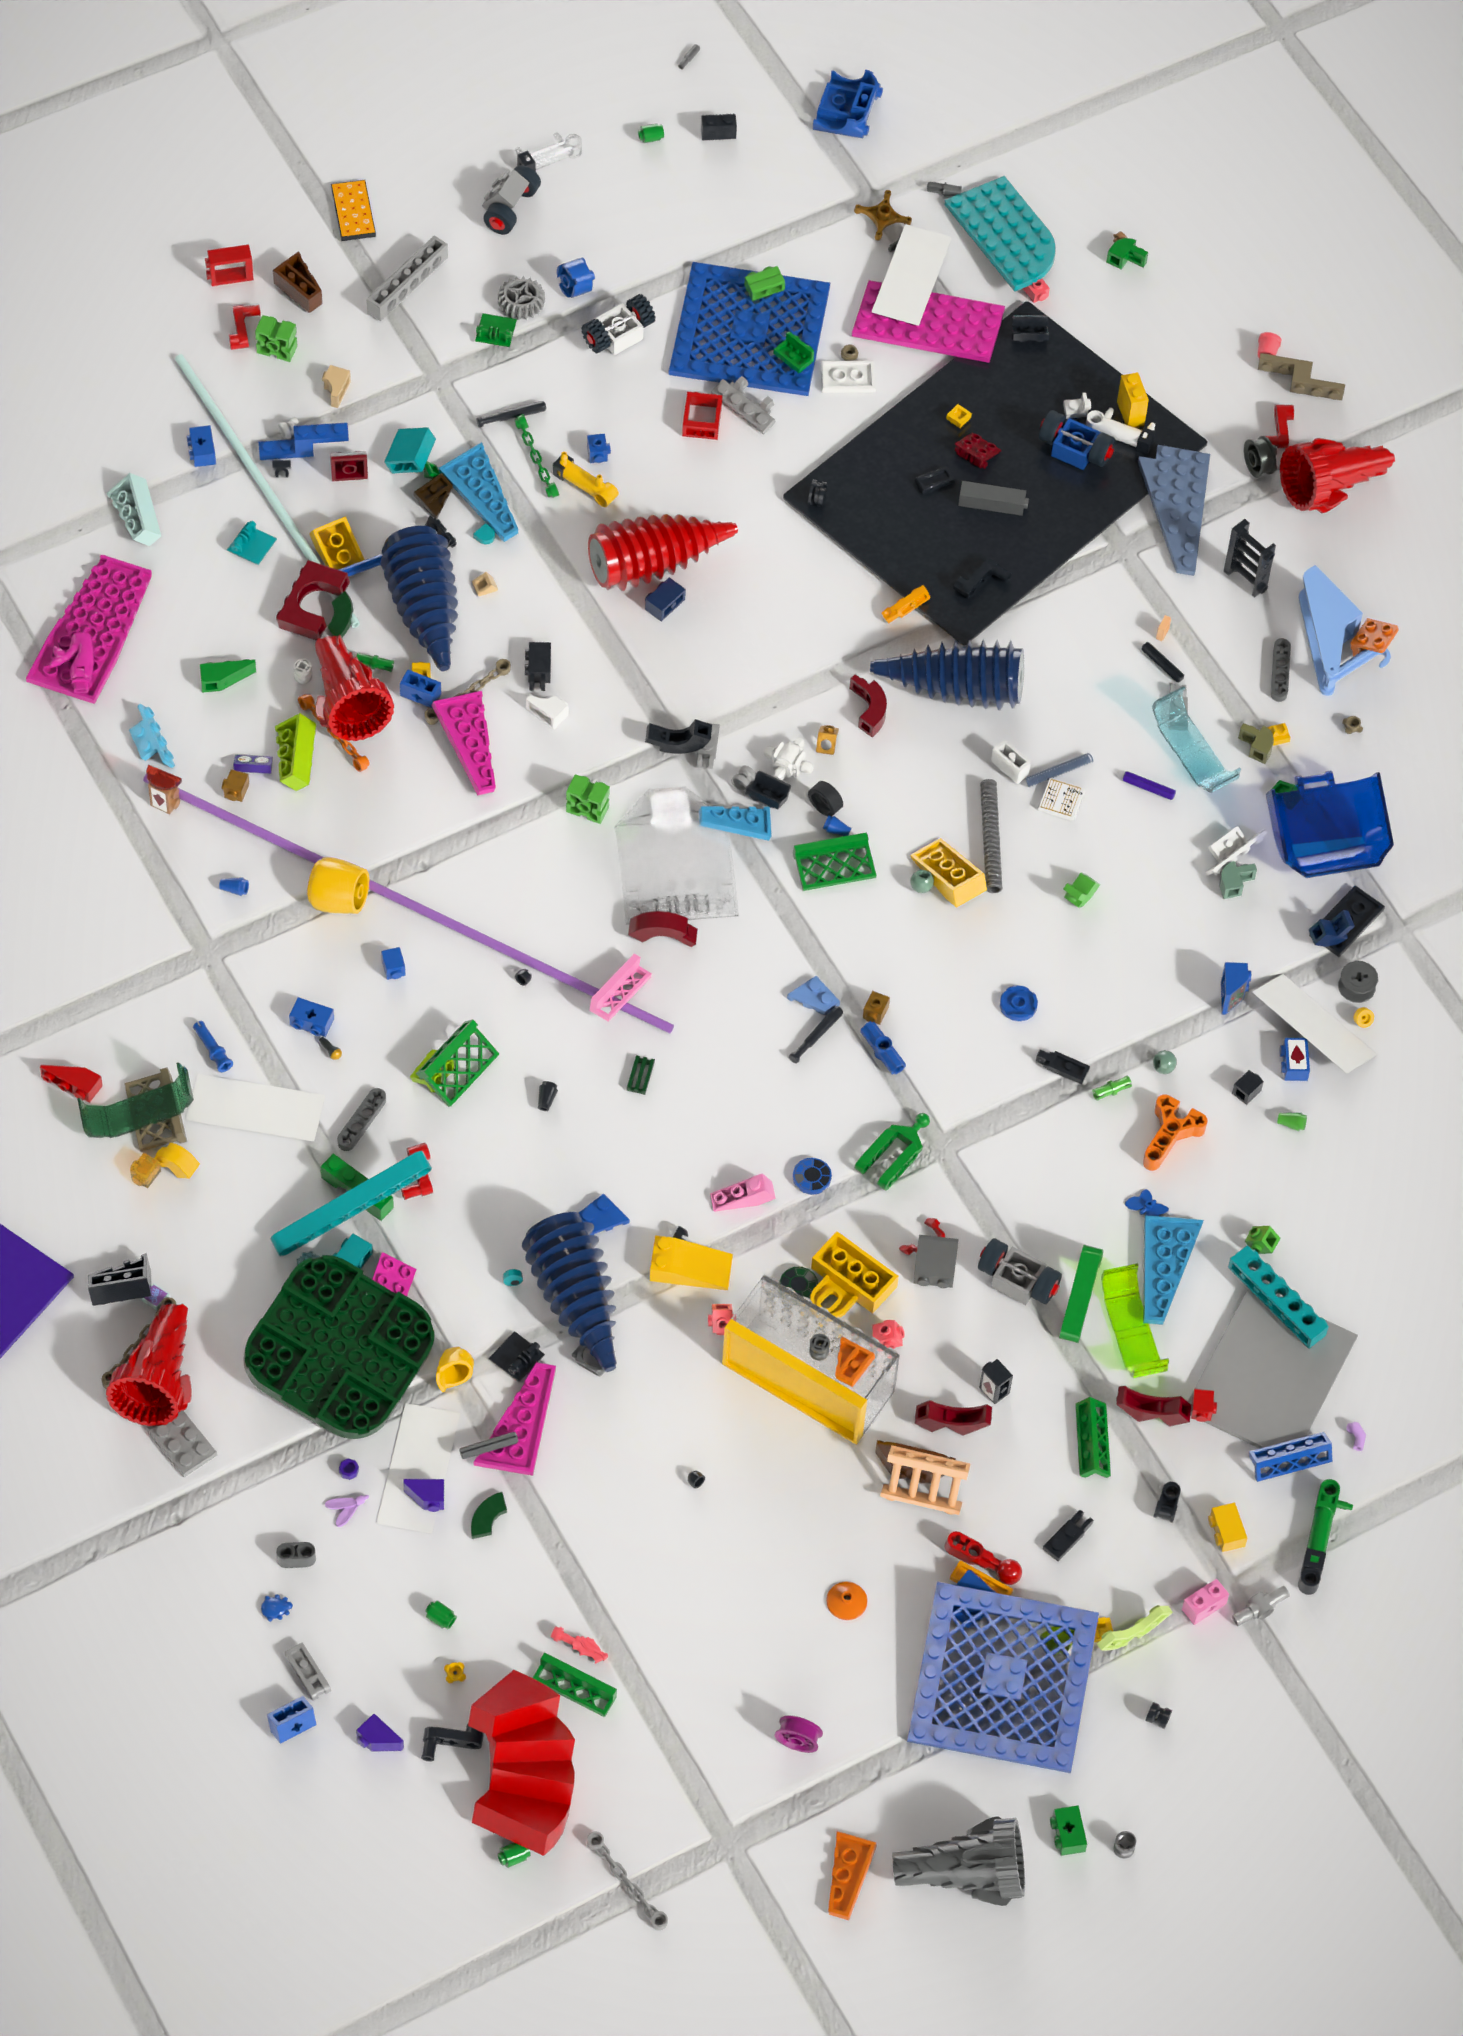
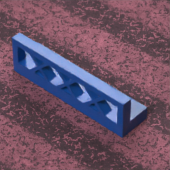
M1320 1432L1249 1451V1458L1255 1466V1479L1259 1482L1333 1462L1332 1443L1325 1432ZM1326 1451L1325 1457L1317 1458L1320 1452ZM1302 1457H1308L1305 1462L1298 1463ZM1283 1462H1290L1286 1467L1279 1468ZM1271 1467L1267 1472L1261 1474L1260 1468Z

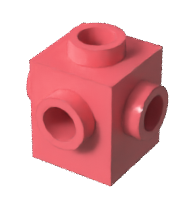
M712 1304V1314L708 1315V1326H712L713 1333L724 1335L725 1326L731 1319L736 1321V1314H732V1304Z
M885 1320L882 1323L872 1325L873 1343L880 1350H893L896 1347L903 1346L904 1329L895 1320Z

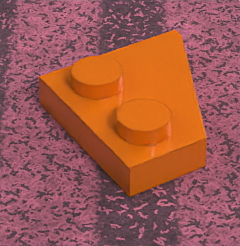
M842 1337L840 1339L841 1345L838 1352L835 1376L836 1379L853 1387L875 1359V1353Z

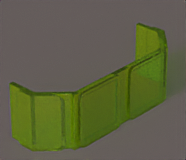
M1138 1263L1103 1270L1101 1275L1104 1302L1117 1339L1124 1366L1132 1378L1166 1372L1169 1368V1358L1160 1360L1148 1323H1143L1144 1307L1139 1294L1137 1279Z

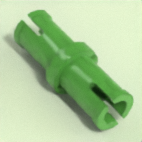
M1125 1076L1113 1082L1112 1080L1108 1081L1107 1084L1092 1089L1095 1100L1098 1101L1110 1095H1117V1092L1132 1087V1084H1129L1132 1083L1129 1076Z

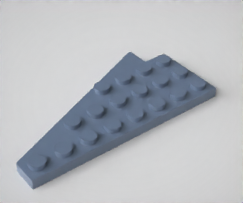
M1157 445L1155 459L1139 456L1138 465L1176 573L1194 576L1210 454Z

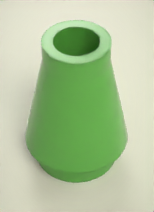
M1302 1112L1279 1113L1277 1123L1296 1131L1305 1130L1307 1115H1303Z

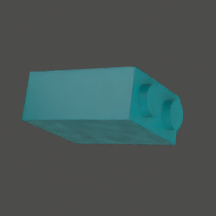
M428 427L398 429L384 462L392 474L422 472L436 438Z

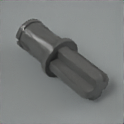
M928 182L927 184L928 192L943 194V196L960 195L962 186L950 185L947 182L945 184Z

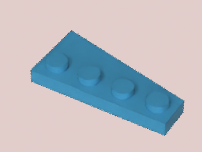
M701 806L699 809V826L767 841L772 837L770 807H763V809H756V807H748V809L731 807V809H725L723 806Z

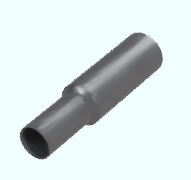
M694 44L684 56V59L678 65L680 69H684L688 62L698 53L700 47L697 44Z

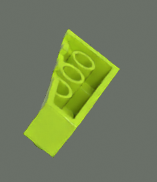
M301 713L275 726V731L278 732L276 743L279 744L277 756L280 758L278 764L280 782L295 791L309 785L316 734V722Z

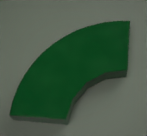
M346 591L331 602L334 608V615L331 622L327 625V628L334 636L340 634L342 638L351 625L353 603Z
M503 1492L488 1497L476 1509L471 1522L472 1539L492 1535L494 1521L500 1515L507 1513Z

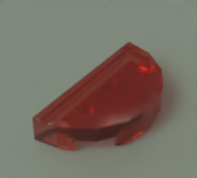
M148 764L146 769L147 780L154 788L163 791L172 790L182 783V778Z

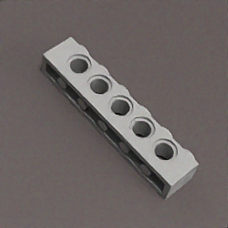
M434 235L366 299L367 313L379 321L384 319L448 258V244Z

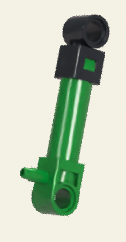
M1327 1479L1321 1483L1316 1500L1313 1522L1298 1582L1299 1590L1306 1595L1314 1594L1319 1587L1336 1508L1344 1510L1353 1509V1504L1338 1500L1340 1485L1333 1479ZM1325 1491H1331L1333 1494H1327ZM1310 1579L1314 1583H1307L1305 1580Z

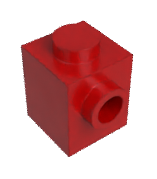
M1194 1389L1191 1419L1199 1422L1211 1421L1212 1414L1217 1412V1402H1214V1391Z

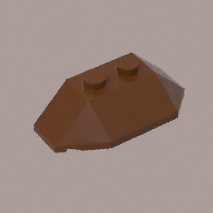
M877 1440L875 1453L890 1475L892 1474L893 1463L887 1462L891 1445L956 1460V1458L948 1457L941 1453L904 1444ZM902 1465L899 1479H911L913 1468ZM921 1470L919 1483L930 1484L933 1473Z

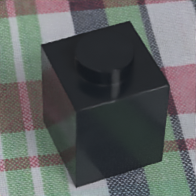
M1248 1070L1234 1083L1232 1094L1247 1105L1262 1091L1264 1081L1258 1074Z

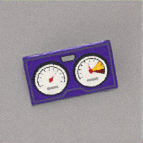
M235 755L233 767L234 770L239 772L271 774L273 757Z

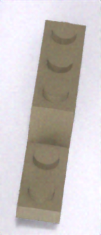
M1260 354L1258 370L1292 375L1290 392L1333 400L1343 399L1345 384L1311 378L1313 362Z

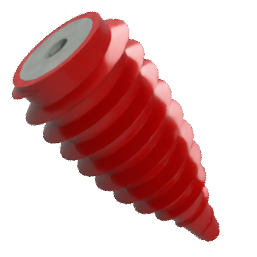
M664 514L660 519L655 515H651L647 520L643 517H637L634 522L631 519H624L621 524L617 521L611 522L609 526L599 524L595 533L589 536V560L593 574L601 587L609 590L611 586L617 585L621 591H625L628 581L636 588L639 585V578H642L646 584L651 582L652 574L661 580L665 569L670 575H674L677 564L685 570L688 559L691 558L697 563L701 552L704 551L708 554L709 548L735 536L738 533V527L736 523L710 522L708 520L700 522L693 516L687 520L680 514L676 515L674 519L670 515Z

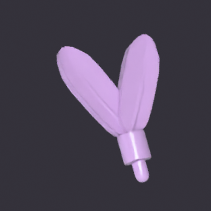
M360 1495L355 1499L335 1498L327 1501L325 1506L332 1510L343 1509L336 1520L337 1527H342L351 1519L357 1507L365 1503L369 1495Z

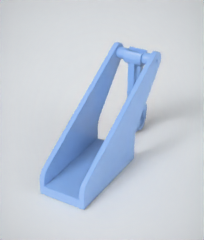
M1316 565L1304 572L1303 583L1305 588L1299 593V603L1319 689L1323 695L1329 696L1334 693L1335 683L1379 654L1385 657L1379 664V667L1383 668L1389 663L1391 655L1388 649L1383 653L1365 649L1340 665L1343 644L1353 638L1359 631L1363 613Z

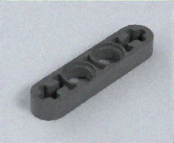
M1284 638L1277 639L1273 648L1271 697L1277 702H1282L1287 698L1289 688L1291 644ZM1280 646L1284 648L1283 653H1280ZM1284 660L1286 664L1279 665L1276 661ZM1283 675L1285 679L1278 680L1275 676ZM1278 687H1281V694H1278Z
M372 1089L340 1132L337 1140L338 1147L341 1150H352L386 1103V1093L383 1089ZM381 1096V1099L378 1098V1099L375 1101V1106H374V1105H373V1103H374V1097ZM364 1109H370L372 1110V1114L369 1116H365L362 1114V1111ZM359 1123L362 1125V1128L360 1130H353L351 1126ZM349 1138V1139H350V1143H349V1142H346V1143L344 1144V1143H343V1140L346 1141V1140Z

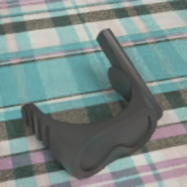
M579 1345L572 1353V1357L575 1358L574 1361L599 1377L604 1374L605 1370L600 1366L594 1367L584 1362L583 1352L586 1347Z

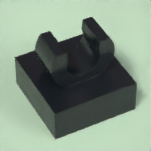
M272 460L273 470H276V478H279L280 471H284L286 478H288L289 471L287 469H291V460Z

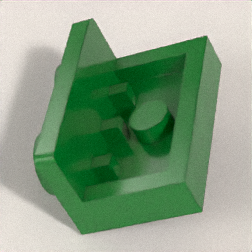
M787 332L786 340L773 349V354L797 373L802 372L814 361V350L812 347L806 345L798 336L793 335L791 332Z

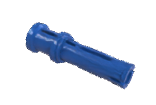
M199 1021L201 1026L196 1022L193 1025V1029L208 1049L209 1058L216 1063L219 1072L228 1071L233 1066V1061L225 1054L224 1047L217 1044L203 1021Z

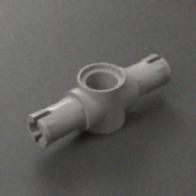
M1285 1586L1270 1594L1260 1592L1248 1600L1246 1608L1232 1615V1619L1237 1626L1252 1618L1256 1619L1258 1617L1259 1620H1262L1274 1611L1277 1603L1290 1597V1593Z

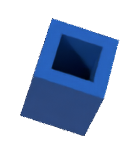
M400 947L381 951L382 964L387 980L406 976L405 963Z

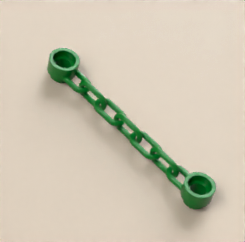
M524 414L520 415L514 421L517 429H522L523 431L522 439L525 445L530 446V457L533 463L539 466L538 474L541 481L547 484V487H545L547 496L552 498L559 496L555 482L549 483L550 475L548 470L541 465L542 457L539 451L533 447L534 439L531 433L525 430L529 428ZM528 435H529L531 441L528 440V443H527L525 437H528ZM536 453H537L539 459L536 458V461H535L533 455H536ZM545 471L547 477L545 476L543 479L541 473Z

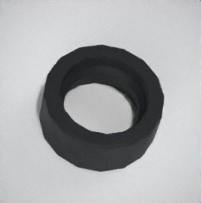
M819 781L808 791V797L817 811L827 817L829 815L833 816L843 807L841 795L828 782Z

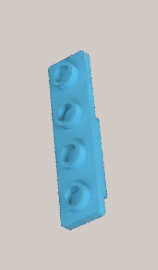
M139 704L137 707L143 720L129 729V732L141 758L146 761L158 752L162 762L173 768L175 766L172 760L174 757L167 749V741L160 733L161 728L153 718L154 712L150 707Z

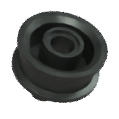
M1260 436L1255 441L1253 439L1246 440L1244 444V458L1252 476L1259 478L1263 473L1273 474L1277 470V448L1275 445H1272L1266 436Z

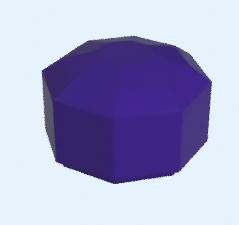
M349 1458L341 1461L339 1473L342 1478L351 1480L357 1477L359 1472L357 1462Z

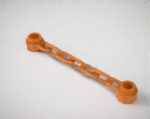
M310 694L298 697L300 707L303 710L310 709L314 717L320 722V719L316 716V706L314 705L313 697ZM326 727L331 736L341 743L342 748L349 755H352L355 769L358 772L367 769L370 765L368 758L359 755L356 748L345 739L341 740ZM348 745L352 748L351 752L346 748Z

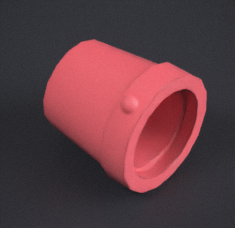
M1271 332L1261 333L1258 340V357L1260 358L1261 353L1276 356L1282 339L1277 334Z

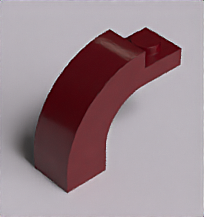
M854 674L850 678L849 689L863 698L869 705V708L859 717L858 728L873 738L885 722L887 709L886 695L882 687L875 680L868 684L864 678Z
M652 911L631 918L628 935L642 943L653 937L666 936L693 947L696 945L698 928L688 924V918L671 912Z

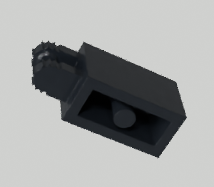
M529 642V649H525V660H529L528 664H525V675L528 676L529 691H534L535 683H540L541 691H545V683H550L551 642Z

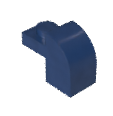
M1342 910L1331 921L1320 919L1308 930L1314 945L1328 947L1345 941L1348 938L1347 933L1355 926L1349 911Z

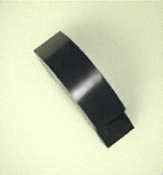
M695 719L685 729L672 730L649 723L645 742L660 746L659 751L672 754L695 752L705 747L711 740L712 724Z

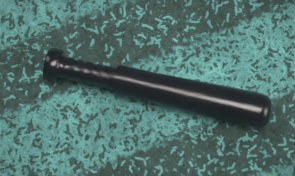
M539 401L499 412L497 415L485 418L477 417V424L481 428L484 424L517 418L523 414L527 416L546 411V403Z
M835 1006L809 1034L796 1052H792L789 1055V1059L793 1063L797 1064L806 1050L812 1047L843 1015L842 1008Z

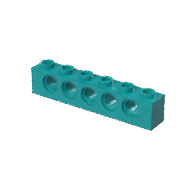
M1247 1245L1230 1258L1228 1268L1308 1349L1326 1336L1329 1326L1325 1319L1319 1317L1314 1312L1312 1306L1305 1303L1300 1298L1298 1292L1292 1290L1284 1278L1278 1276L1273 1271L1271 1265L1265 1263L1260 1258L1256 1250L1251 1249ZM1289 1308H1295L1297 1311H1292Z

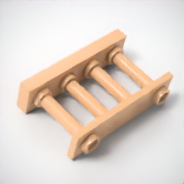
M891 1445L887 1462L893 1463L889 1485L883 1484L880 1497L890 1501L897 1500L944 1511L951 1515H959L962 1507V1502L956 1501L961 1479L967 1480L970 1463ZM902 1465L913 1468L909 1489L897 1487ZM921 1470L933 1473L929 1494L917 1491ZM942 1474L953 1478L949 1498L937 1496Z

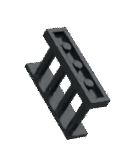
M1243 519L1231 530L1224 572L1228 576L1233 572H1238L1254 585L1252 596L1255 598L1268 589L1276 545L1273 543L1267 548L1261 545L1248 534L1250 523ZM1247 542L1259 553H1261L1260 556L1255 551H1253L1248 545H1246ZM1244 553H1246L1250 558H1252L1258 564V567L1246 556H1244ZM1242 563H1243L1248 569H1250L1254 574H1256V577H1254L1249 571H1247V570L1242 566Z

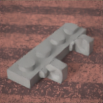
M741 376L735 383L732 382L730 384L722 379L711 393L723 395V404L762 434H765L776 422L769 415L771 413L770 409L774 406L773 400L767 396L761 404L758 402L755 404L743 395V390L748 386V381Z

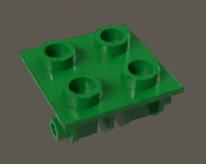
M482 313L480 324L476 328L475 342L510 347L517 319Z

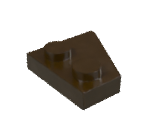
M441 473L414 491L413 495L431 516L437 519L453 489V485Z

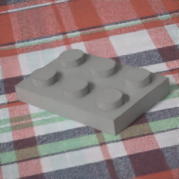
M180 1411L177 1418L166 1425H156L149 1430V1435L183 1477H186L217 1456L216 1450L184 1411Z

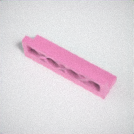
M633 954L591 998L589 1011L608 1022L651 978L652 973L639 966L641 957ZM637 972L644 977L641 979H634L633 975ZM632 984L633 988L631 990H623V985ZM621 996L622 1000L613 1001L612 997ZM611 1007V1011L606 1013L601 1008Z

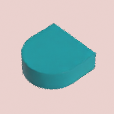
M485 523L473 533V538L481 544H490L495 540V531Z

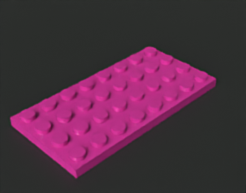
M868 280L852 330V337L987 363L990 362L1004 316L1005 306L931 292L918 326L872 313L882 283Z

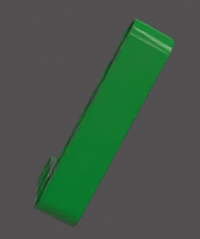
M1083 1245L1059 1336L1060 1339L1079 1343L1097 1271L1102 1261L1103 1249Z

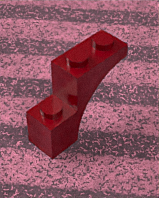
M1127 1386L1118 1387L1116 1405L1138 1422L1156 1418L1161 1419L1168 1426L1190 1422L1192 1404L1181 1396L1155 1397L1136 1392Z
M929 1400L916 1405L915 1424L930 1432L947 1427L964 1436L991 1425L992 1406L988 1404L978 1407L961 1408L946 1406Z

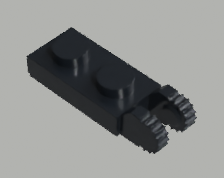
M1079 1510L1071 1520L1069 1519L1043 1546V1550L1056 1561H1059L1084 1536V1533L1094 1521L1092 1518H1088L1081 1527L1076 1525L1084 1515L1082 1510Z

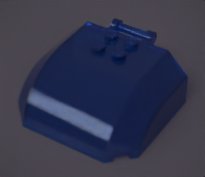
M1332 771L1306 777L1300 775L1295 776L1296 791L1276 793L1275 789H1271L1266 793L1273 835L1280 857L1286 865L1306 879L1379 867L1387 853L1394 846L1380 772L1374 773L1371 777L1335 784ZM1327 781L1328 783L1327 786L1304 789V784Z

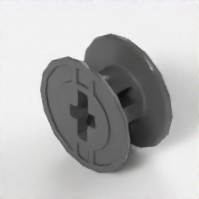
M1364 961L1350 962L1341 971L1338 989L1341 995L1351 1002L1362 1003L1368 1001L1376 991L1378 973L1372 965Z

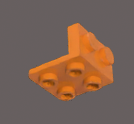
M1367 618L1350 643L1353 656H1356L1365 649L1378 653L1385 652L1399 631L1398 626Z

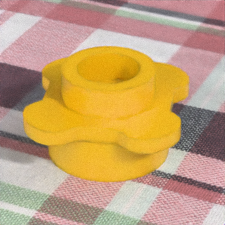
M453 1662L445 1665L444 1671L447 1673L446 1681L448 1683L465 1681L464 1664Z

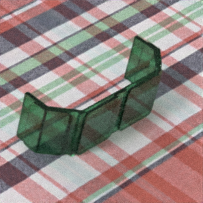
M178 1062L176 1064L179 1076L174 1082L108 1106L86 1105L81 1098H78V1106L85 1134L93 1138L119 1137L152 1123L155 1124L180 1115L194 1100L187 1068Z

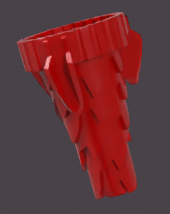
M1315 438L1312 443L1304 442L1291 445L1285 449L1279 467L1281 485L1286 498L1297 510H1318L1320 513H1326L1338 506L1342 501L1348 499L1347 493L1341 490L1352 488L1357 483L1369 481L1371 477L1386 474L1387 468H1390L1393 462H1395V455L1387 448H1383V445L1373 448L1370 445L1345 448L1340 442Z
M340 634L338 636L319 638L315 642V648L322 666L320 671L326 696L319 695L316 701V716L320 719L321 726L328 727L335 736L347 741L364 740L381 732L391 721L394 714V703L387 687L379 679L372 677V670L362 662H359L357 657L354 658L352 651L348 652Z
M162 1304L158 1315L153 1319L146 1337L141 1340L140 1344L129 1356L128 1364H122L120 1367H117L111 1376L106 1390L107 1401L120 1416L133 1423L147 1426L166 1425L176 1419L180 1411L186 1410L188 1403L191 1402L190 1376L188 1374L180 1376L182 1372L180 1367L184 1358L182 1353L186 1345L183 1341L186 1336V1324L188 1321L186 1320L188 1308L184 1304Z

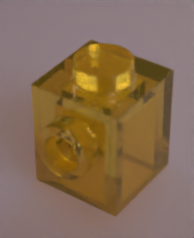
M143 1153L130 1167L132 1181L136 1185L144 1186L148 1189L161 1172L160 1162Z

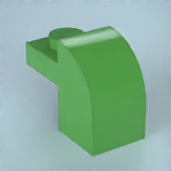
M1080 873L1073 884L1067 883L1063 888L1067 892L1064 898L1080 908L1092 898L1100 884L1088 875Z

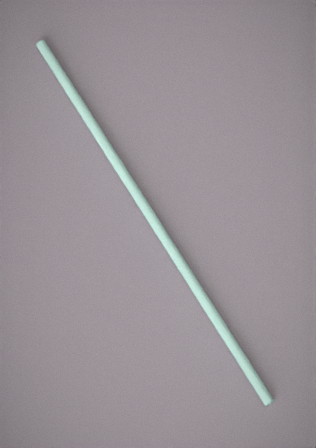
M182 354L176 356V362L307 560L321 564ZM330 593L334 600L338 597L337 595ZM352 613L351 626L356 628L360 622L355 614Z

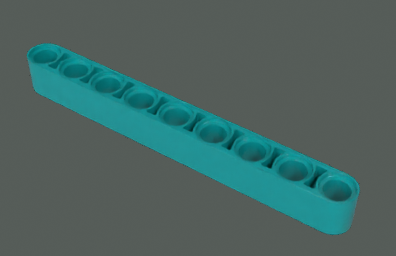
M423 1151L415 1152L271 1236L270 1240L279 1256H285L425 1176L432 1170V1167Z

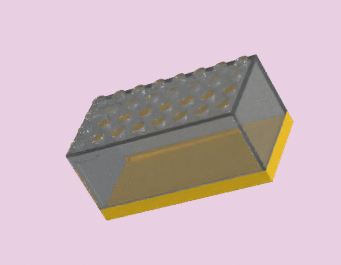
M763 1275L725 1326L722 1365L856 1445L895 1392L900 1357L896 1350L891 1347L887 1348L878 1339L864 1334L861 1329L850 1326L844 1319L833 1316L824 1307H818L809 1298L801 1297L792 1288L781 1285L773 1277L769 1278ZM819 1333L826 1335L830 1340L829 1355L821 1361L814 1360L809 1354L810 1339ZM842 1337L875 1353V1359L853 1387L836 1379L835 1376L838 1352L841 1345L840 1339Z

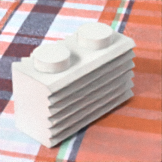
M1007 740L1002 741L992 750L991 761L1017 784L1029 775L1031 761H1028V758L1020 754L1015 747L1009 745Z

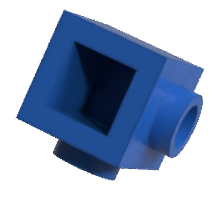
M605 434L587 435V450L590 463L607 462L608 454H611L610 443H606Z

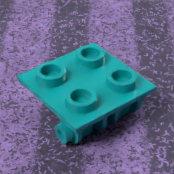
M250 521L245 524L227 551L259 565L277 538L256 529V523Z

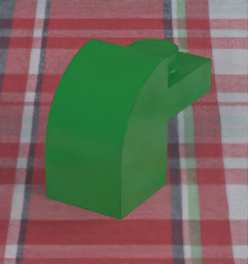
M1123 238L1117 240L1111 246L1107 254L1106 263L1122 270L1127 261H1130L1144 268L1147 264L1148 252L1137 247L1135 239Z

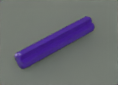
M1126 771L1123 776L1124 782L1173 800L1176 790L1129 771Z

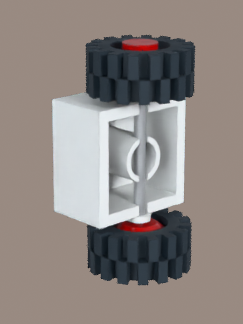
M638 294L627 300V306L622 303L582 325L581 332L584 335L583 338L586 339V344L589 345L590 349L592 348L593 352L600 353L608 348L613 355H616L643 340V328L656 321L655 311L652 310L653 307L650 306V301H647L643 294Z

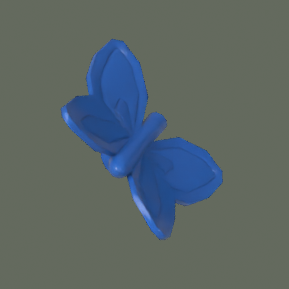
M1147 1189L1141 1192L1140 1197L1134 1196L1125 1202V1205L1131 1210L1137 1211L1142 1209L1139 1213L1143 1215L1146 1212L1145 1216H1159L1169 1210L1167 1206L1157 1204L1155 1199L1152 1200V1195Z

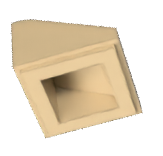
M487 572L471 581L478 596L498 590L493 577Z

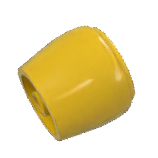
M323 857L315 863L310 873L307 888L308 901L313 908L319 911L358 914L367 899L369 873L367 869L348 861L333 857Z

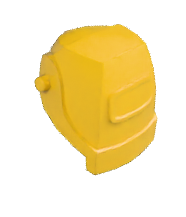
M451 1347L446 1349L440 1357L436 1381L442 1392H445L446 1388L460 1385L472 1377L474 1359L468 1351L460 1347Z

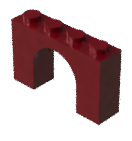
M308 560L305 566H302L297 581H294L291 593L286 596L283 608L277 613L276 620L279 628L316 641L321 638L327 627L324 617L303 610L300 604L306 595L314 591H325L340 596L350 584L348 574Z

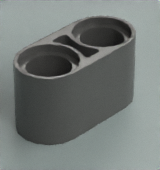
M310 1542L282 1543L276 1551L277 1562L282 1568L310 1567L316 1561L315 1547ZM306 1552L311 1554L307 1557L302 1556V1554ZM283 1554H290L287 1558L282 1557Z

